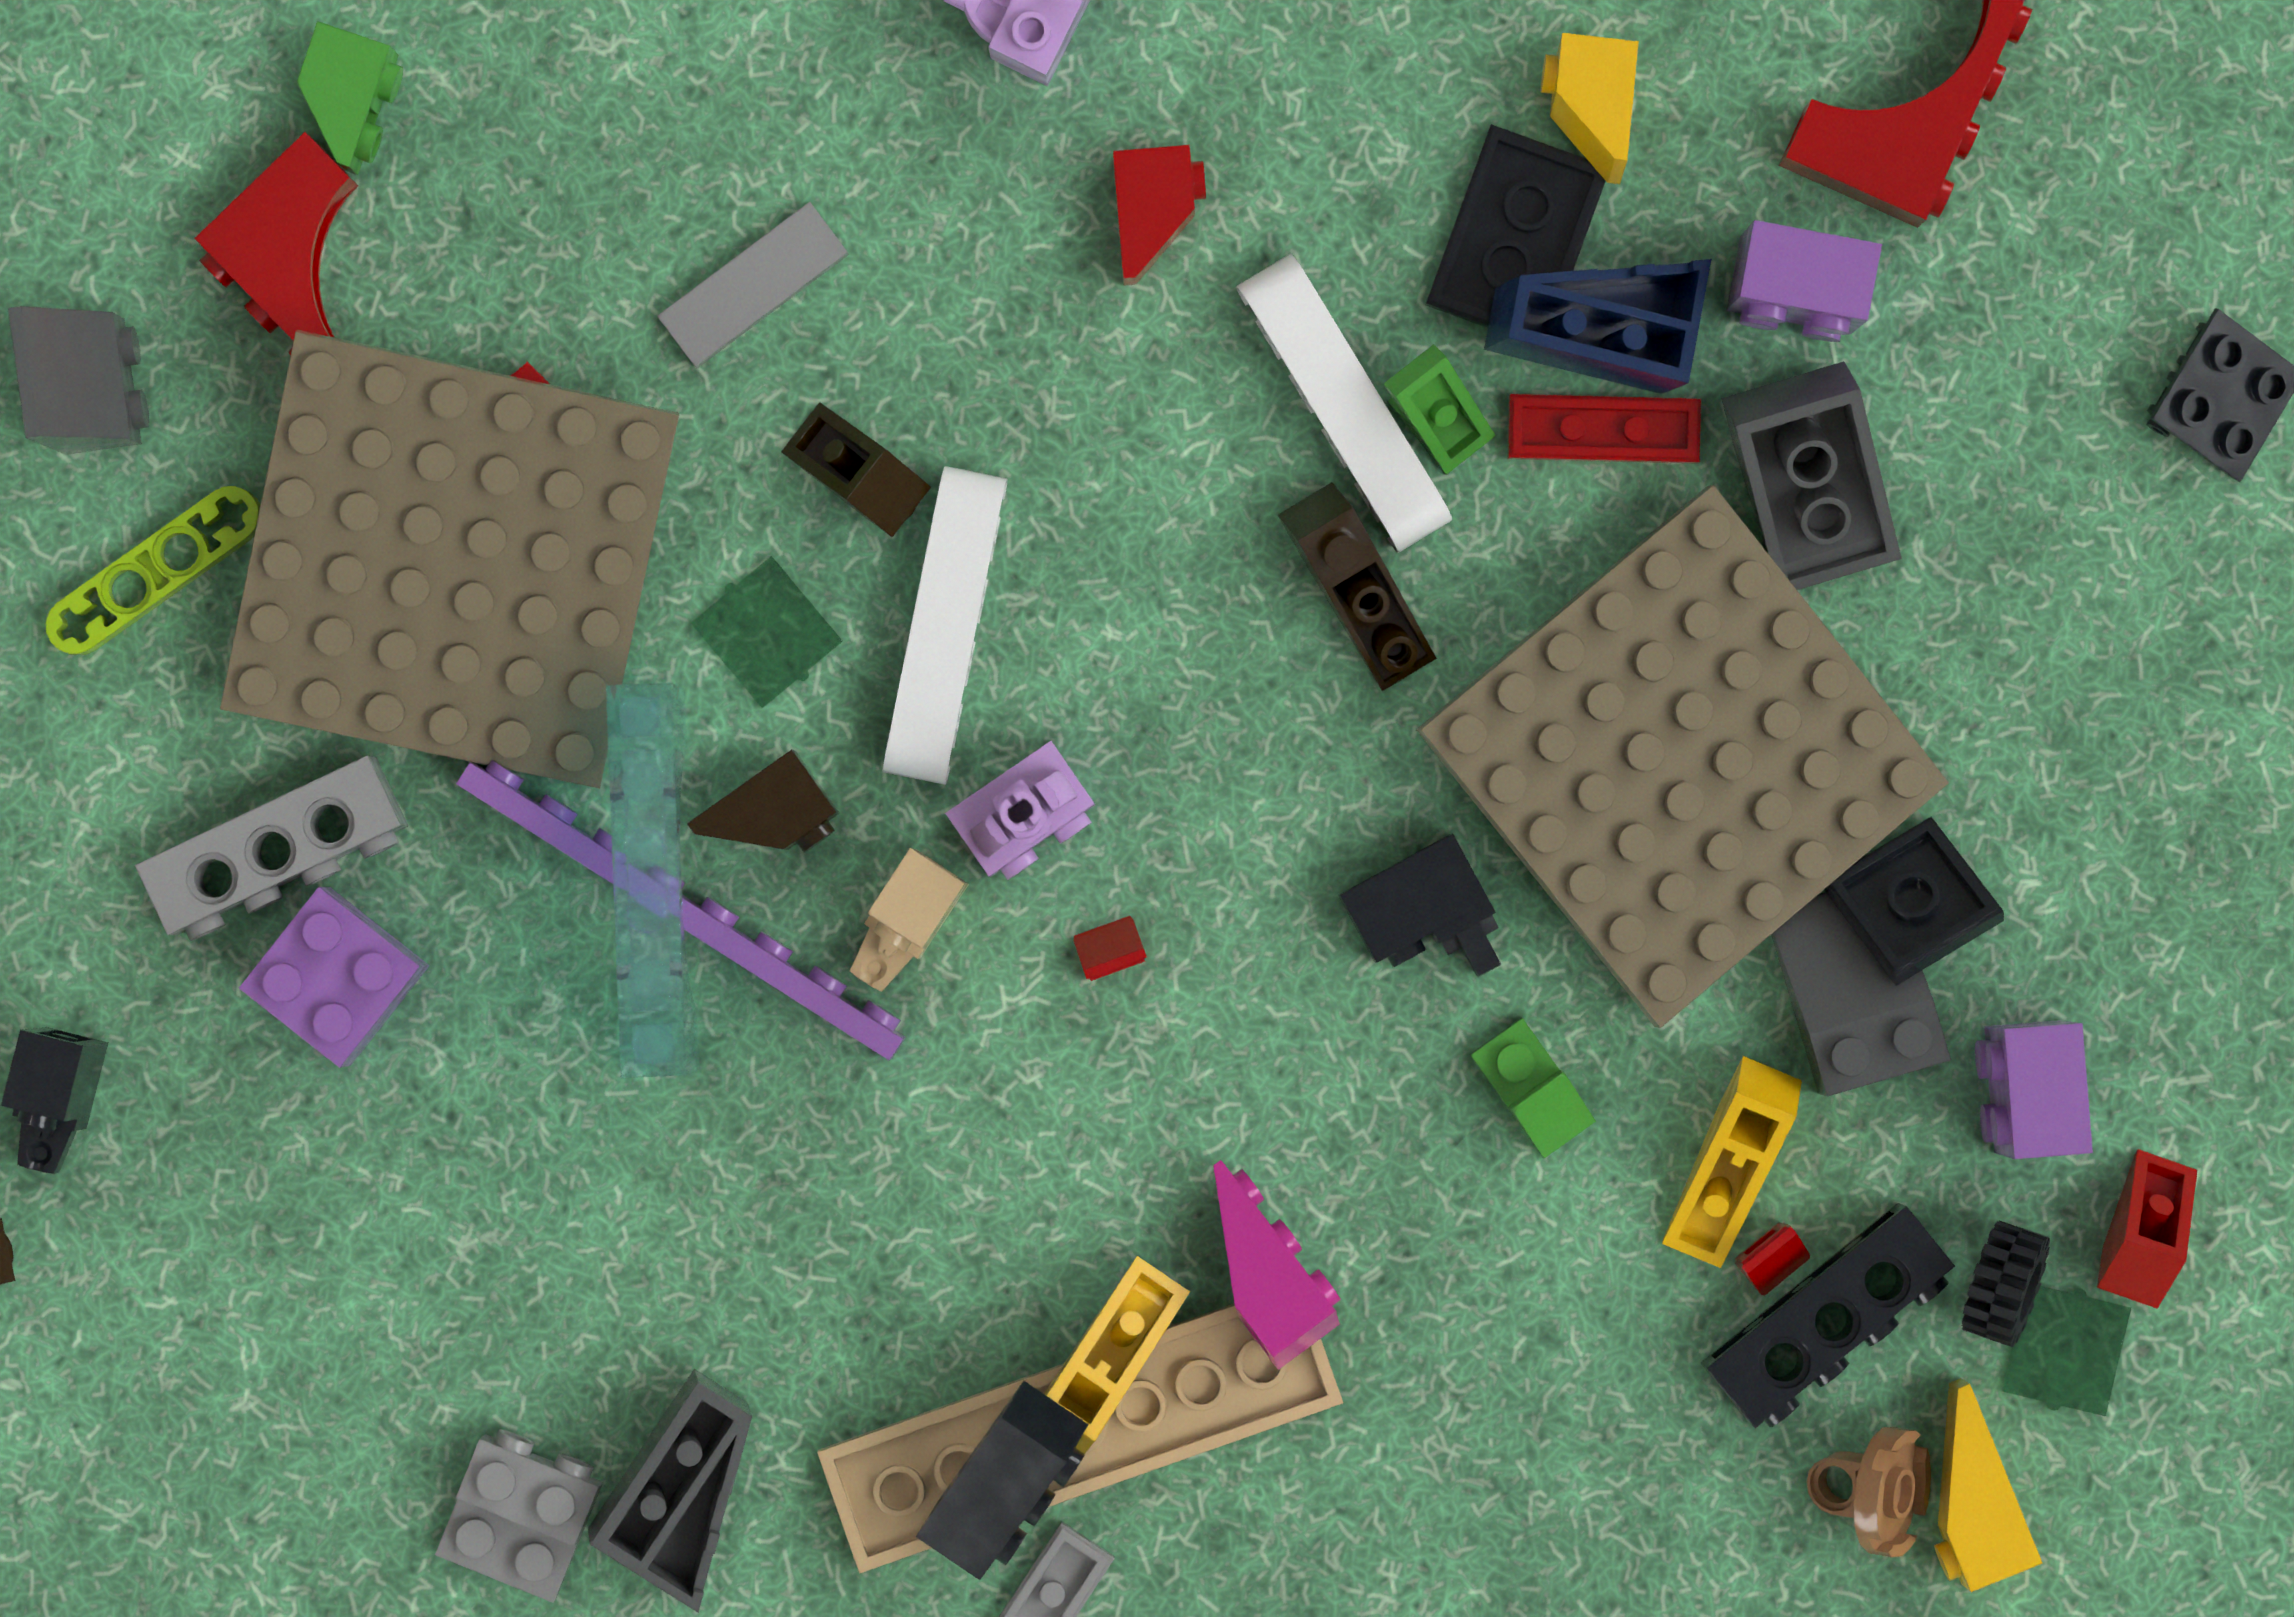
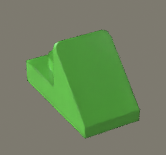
M1434 344L1383 383L1392 397L1388 400V403L1446 475L1496 436L1447 357Z
M1523 1018L1518 1019L1470 1054L1543 1158L1549 1156L1596 1122L1564 1071L1557 1067Z

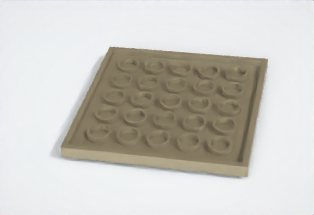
M297 330L295 332L220 709L489 765L493 760L509 770L600 788L679 413Z
M1714 485L1705 487L1416 729L1653 1026L1662 1028L1949 784L1936 765Z

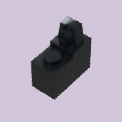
M1449 834L1338 895L1375 963L1388 958L1392 967L1402 964L1425 951L1426 947L1421 939L1432 934L1435 942L1442 944L1448 956L1462 949L1477 977L1501 965L1486 937L1487 934L1499 928L1492 916L1496 912L1453 834Z
M49 1027L20 1030L1 1106L14 1109L12 1116L18 1117L17 1121L21 1122L17 1165L44 1173L56 1174L60 1172L76 1132L87 1129L109 1042Z

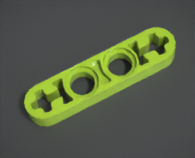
M224 486L211 492L58 601L51 608L46 619V633L50 642L58 650L72 655H87L99 649L252 540L255 536L261 506L259 500L251 492L236 486ZM228 500L235 505L245 502L248 510L241 516L245 523L244 528L237 531L231 526H225L218 530L212 536L221 542V546L212 552L207 537L198 528L194 527L192 522L201 516L203 524L210 527L224 515L220 507L223 501ZM186 534L195 540L198 546V557L190 568L176 571L167 564L164 558V549L172 537ZM127 571L137 572L146 583L144 599L138 605L131 608L120 606L115 601L112 592L115 579ZM97 590L102 605L115 615L117 620L108 625L106 616L99 615L85 627L89 635L86 641L82 642L75 637L64 639L62 631L68 627V622L64 616L69 611L83 616L95 609L98 605L89 599V595Z

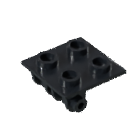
M2215 308L2207 323L2200 322L2196 327L2198 334L2186 352L2187 356L2180 355L2176 361L2180 365L2178 371H2170L2167 380L2171 382L2170 385L2164 389L2155 405L2150 404L2147 409L2151 416L2146 425L2165 437H2169L2171 433L2225 474L2241 482L2294 394V365L2221 310Z

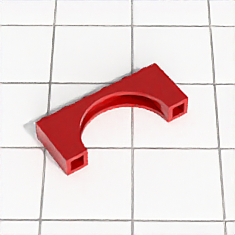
M1982 0V11L1973 43L1960 66L1939 87L1911 102L1883 109L1855 110L1831 106L1811 99L1801 114L1779 166L1917 228L1927 220L1929 214L1939 218L1954 187L1953 182L1945 179L1953 159L1956 156L1965 160L1980 129V125L1972 122L1971 119L1980 99L1991 102L2006 71V67L1997 63L2006 41L2017 44L2029 21L2032 9L2023 5L2025 0Z
M304 132L194 238L207 251L199 261L224 287L227 288L235 280L251 297L244 305V308L270 334L279 326L293 341L297 330L335 338L322 303L320 291L321 256L329 228L337 212L358 185L312 137ZM526 362L510 375L550 384L529 362Z

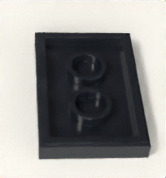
M1491 124L1425 305L1488 328L1496 287L1520 275L1573 271L1606 181L1586 158Z

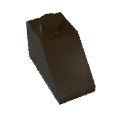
M821 402L818 403L781 451L786 457L891 537L895 535L905 520L914 513L917 505L931 488L930 485L887 449Z
M791 749L688 822L687 825L696 835L789 850L798 844L805 853L835 832L829 821L840 813L798 753Z

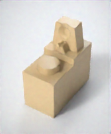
M910 848L868 911L869 917L864 924L869 927V930L850 972L869 986L881 992L884 991L913 957L917 959L922 957L969 884L923 853Z

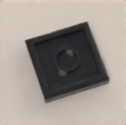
M1932 817L1859 859L1825 888V892L1895 986L2004 921L2003 909Z

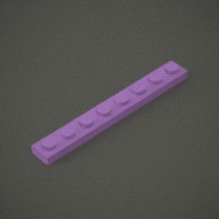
M493 760L486 769L476 763L470 762L456 783L458 786L887 1060L893 1059L906 1038L895 1031L901 1021L899 1018L870 1000L867 1001L863 1009L854 1005L841 996L847 985L817 966L813 967L809 975L787 962L793 951L761 931L755 941L733 927L739 918L735 913L709 897H706L703 904L699 906L679 893L685 884L683 880L654 862L647 872L630 862L626 857L632 848L603 829L599 828L594 837H591L572 825L578 814L553 797L545 794L540 803L536 802L518 790L524 779L511 770L504 768Z

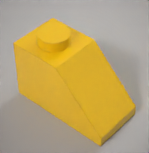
M1562 33L1557 55L1545 54L1541 93L1552 94L1550 117L1607 183L1620 184L1628 160L1639 41Z

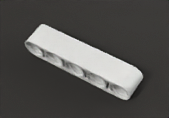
M1290 253L1237 285L1236 289L1245 306L1249 304L1258 319L1255 321L1278 360L1280 358L1283 359L1291 373L1288 376L1310 413L1315 412L1324 428L1321 431L1344 468L1348 466L1357 481L1354 485L1377 522L1381 521L1390 536L1387 539L1394 550L1399 553L1452 521V516L1444 500L1296 258Z
M945 466L943 469L885 753L884 773L944 785L947 783L950 772L949 761L952 748L955 747L963 704H961L964 687L967 686L976 643L974 642L977 623H980L988 583L986 579L989 562L993 558L1001 519L999 513L1002 499H1005L1008 478Z

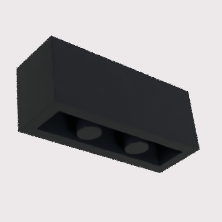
M1023 1381L941 1495L916 1537L978 1580H981L995 1559L1006 1566L1027 1534L1019 1526L1024 1520L1032 1526L1038 1523L1056 1495L1048 1489L1052 1481H1055L1064 1487L1085 1456L1084 1453L1075 1447L1089 1424L1026 1381Z

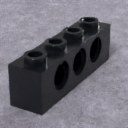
M1897 1203L1703 1360L1701 1365L1749 1424L1757 1428L1765 1421L1769 1427H1773L1788 1417L1799 1406L1800 1403L1795 1396L1813 1381L1819 1387H1822L1843 1372L1849 1365L1844 1356L1861 1342L1865 1341L1870 1347L1889 1335L1899 1324L1894 1316L1914 1300L1918 1306H1922L1937 1296L1949 1284L1944 1275L1953 1269L1955 1265L1909 1208ZM1889 1262L1896 1274V1282L1893 1289L1883 1296H1871L1865 1286L1867 1271L1877 1263ZM1828 1303H1840L1844 1307L1847 1317L1844 1328L1834 1336H1821L1815 1327V1317L1818 1310ZM1780 1343L1792 1344L1797 1353V1362L1794 1369L1782 1377L1769 1375L1765 1367V1358L1768 1351Z

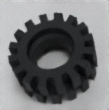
M2002 1221L1995 1223L1994 1229L1989 1233L1987 1244H1984L1981 1251L1980 1262L1975 1267L1973 1283L1969 1286L1967 1293L1969 1298L1963 1310V1331L2010 1347L2015 1346V1343L2020 1339L2021 1331L2023 1332L2027 1325L2028 1315L2032 1312L2036 1293L2039 1292L2041 1286L2040 1280L2045 1272L2047 1264L2045 1261L2050 1249L2048 1247L2050 1244L2049 1237Z

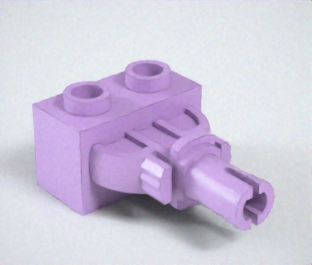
M944 0V2L965 12L975 32L986 42L990 43L989 52L991 59L1048 86L1090 0Z
M1050 741L945 814L986 874L992 877L1001 870L1006 879L1009 880L1039 859L1032 848L1054 834L1061 844L1092 822L1085 812L1095 806V804L1053 742Z

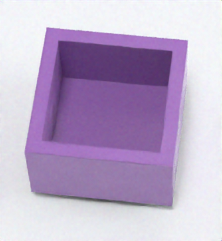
M1754 220L1740 236L1726 311L1740 313L1739 323L1744 326L1763 330H1777L1778 323L1788 322L1804 325L1802 335L1821 341L1840 342L1841 335L1852 334L1868 321L1882 244Z
M318 887L239 989L335 1065L342 1068L353 1064L430 965L331 887Z
M2058 1020L1984 1026L1985 1040H1977L1975 1043V1062L1979 1079L1988 1078L1990 1104H1981L1980 1124L1984 1142H1994L1995 1154L2012 1159L2093 1153L2083 1024Z

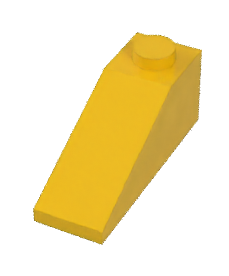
M1745 1056L1742 1057L1713 1117L1662 1240L1663 1245L1716 1267H1722L1797 1117L1802 1080Z
M1139 1256L1133 1260L1044 1393L1089 1424L1075 1447L1084 1454L1096 1441L1190 1293L1189 1290Z
M1960 1378L1950 1382L1948 1389L1938 1527L1944 1541L1934 1545L1947 1579L1951 1581L1959 1578L1961 1584L1970 1592H1973L2043 1563L1970 1383Z

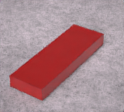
M1510 394L1507 459L1698 464L1700 462L1701 399Z

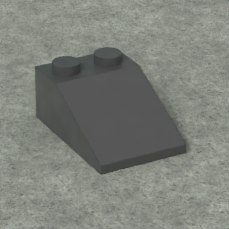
M29 306L8 308L26 438L65 455L142 444L140 428L149 427V410L144 391L142 389L134 390L131 365H138L141 361L140 345L135 328L133 326L125 327V319L114 312Z
M1844 361L1721 398L1733 446L1764 549L1796 590L1902 559L1861 391Z
M1827 893L1817 895L1771 934L1818 1094L1828 1097L1951 1061L1935 1003L1923 970L1895 986Z

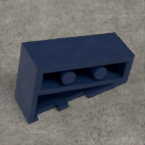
M1712 259L1656 266L1655 264L1635 265L1631 268L1609 270L1588 269L1520 275L1495 288L1484 350L1659 394L1666 393L1689 383Z

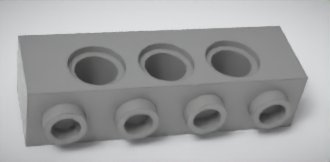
M367 755L136 864L135 867L167 935H179L186 932L190 941H193L225 926L226 924L221 915L244 904L249 914L281 900L283 895L279 887L302 877L305 885L309 886L340 872L341 868L337 860L348 854L360 850L363 858L366 859L397 845L399 842L395 832L409 825L377 757ZM338 806L346 813L349 826L345 836L339 841L332 843L321 835L319 819L327 808ZM274 833L283 835L289 842L291 850L287 863L277 870L269 868L261 856L263 842ZM217 860L224 862L232 873L231 887L220 897L210 894L205 888L203 880L206 868Z

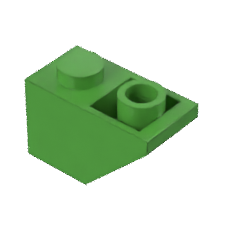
M317 21L297 83L336 162L345 171L358 175L362 162L372 163L378 153L383 135V127L375 124L383 101L392 103L397 96L403 77V67L396 65L399 55L390 45Z

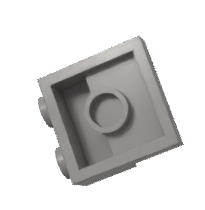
M499 1429L495 1438L485 1434L478 1441L455 1498L457 1499L435 1555L554 1603L603 1481L591 1477L594 1468L592 1465L575 1457L558 1453L555 1462L531 1453L534 1442L513 1432Z

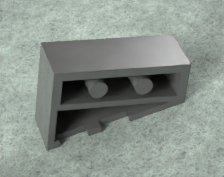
M694 1369L588 1527L591 1546L698 1613L704 1595L703 1589L712 1556L715 1554L718 1544L719 1531L729 1495L732 1493L752 1420L748 1403Z

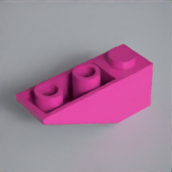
M1220 1160L1213 1167L1235 1308L1241 1322L1279 1370L1340 1325L1337 1312L1333 1306L1341 1299L1319 1269L1308 1275L1296 1259L1295 1255L1302 1251V1248L1283 1221L1278 1219L1270 1225L1257 1208V1205L1264 1201V1198L1244 1170L1241 1169L1232 1175L1222 1160Z

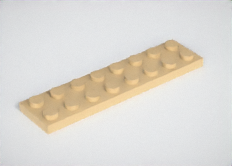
M1235 1304L1169 1326L1065 1486L1062 1487L1055 1481H1052L1048 1489L1056 1494L1049 1507L1343 1404L1322 1340H1318L1278 1370L1241 1322ZM1063 1364L818 1450L817 1454L859 1574L931 1549L930 1546L918 1539L916 1535L941 1495L1021 1383L1026 1381L1044 1394Z

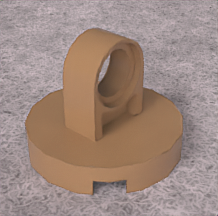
M1883 1427L1872 1437L1864 1454L1849 1451L1835 1452L1816 1462L1809 1470L1807 1489L1813 1503L1827 1513L1854 1518V1527L1859 1543L1870 1554L1887 1557L1903 1556L1913 1546L1917 1535L1906 1534L1913 1514L1924 1516L1926 1514L1931 1485L1930 1455L1927 1448L1915 1446V1441L1921 1436L1916 1430ZM1831 1466L1842 1468L1849 1474L1853 1484L1852 1495L1849 1499L1836 1497L1830 1491L1826 1477Z

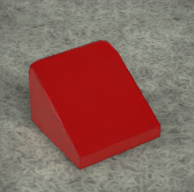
M1131 916L1074 936L1073 941L1086 979L1090 978V981L1145 962L1144 958H1147L1135 922Z
M1778 1222L1735 1258L1737 1260L1735 1264L1759 1294L1765 1296L1810 1259V1253L1790 1225Z

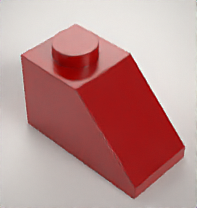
M1190 145L1113 151L1124 286L1136 285L1193 219L1195 214L1194 200L1206 199L1203 161L1191 162Z
M2140 1149L2136 1150L2102 1247L2097 1288L2158 1309L2187 1260L2197 1169Z

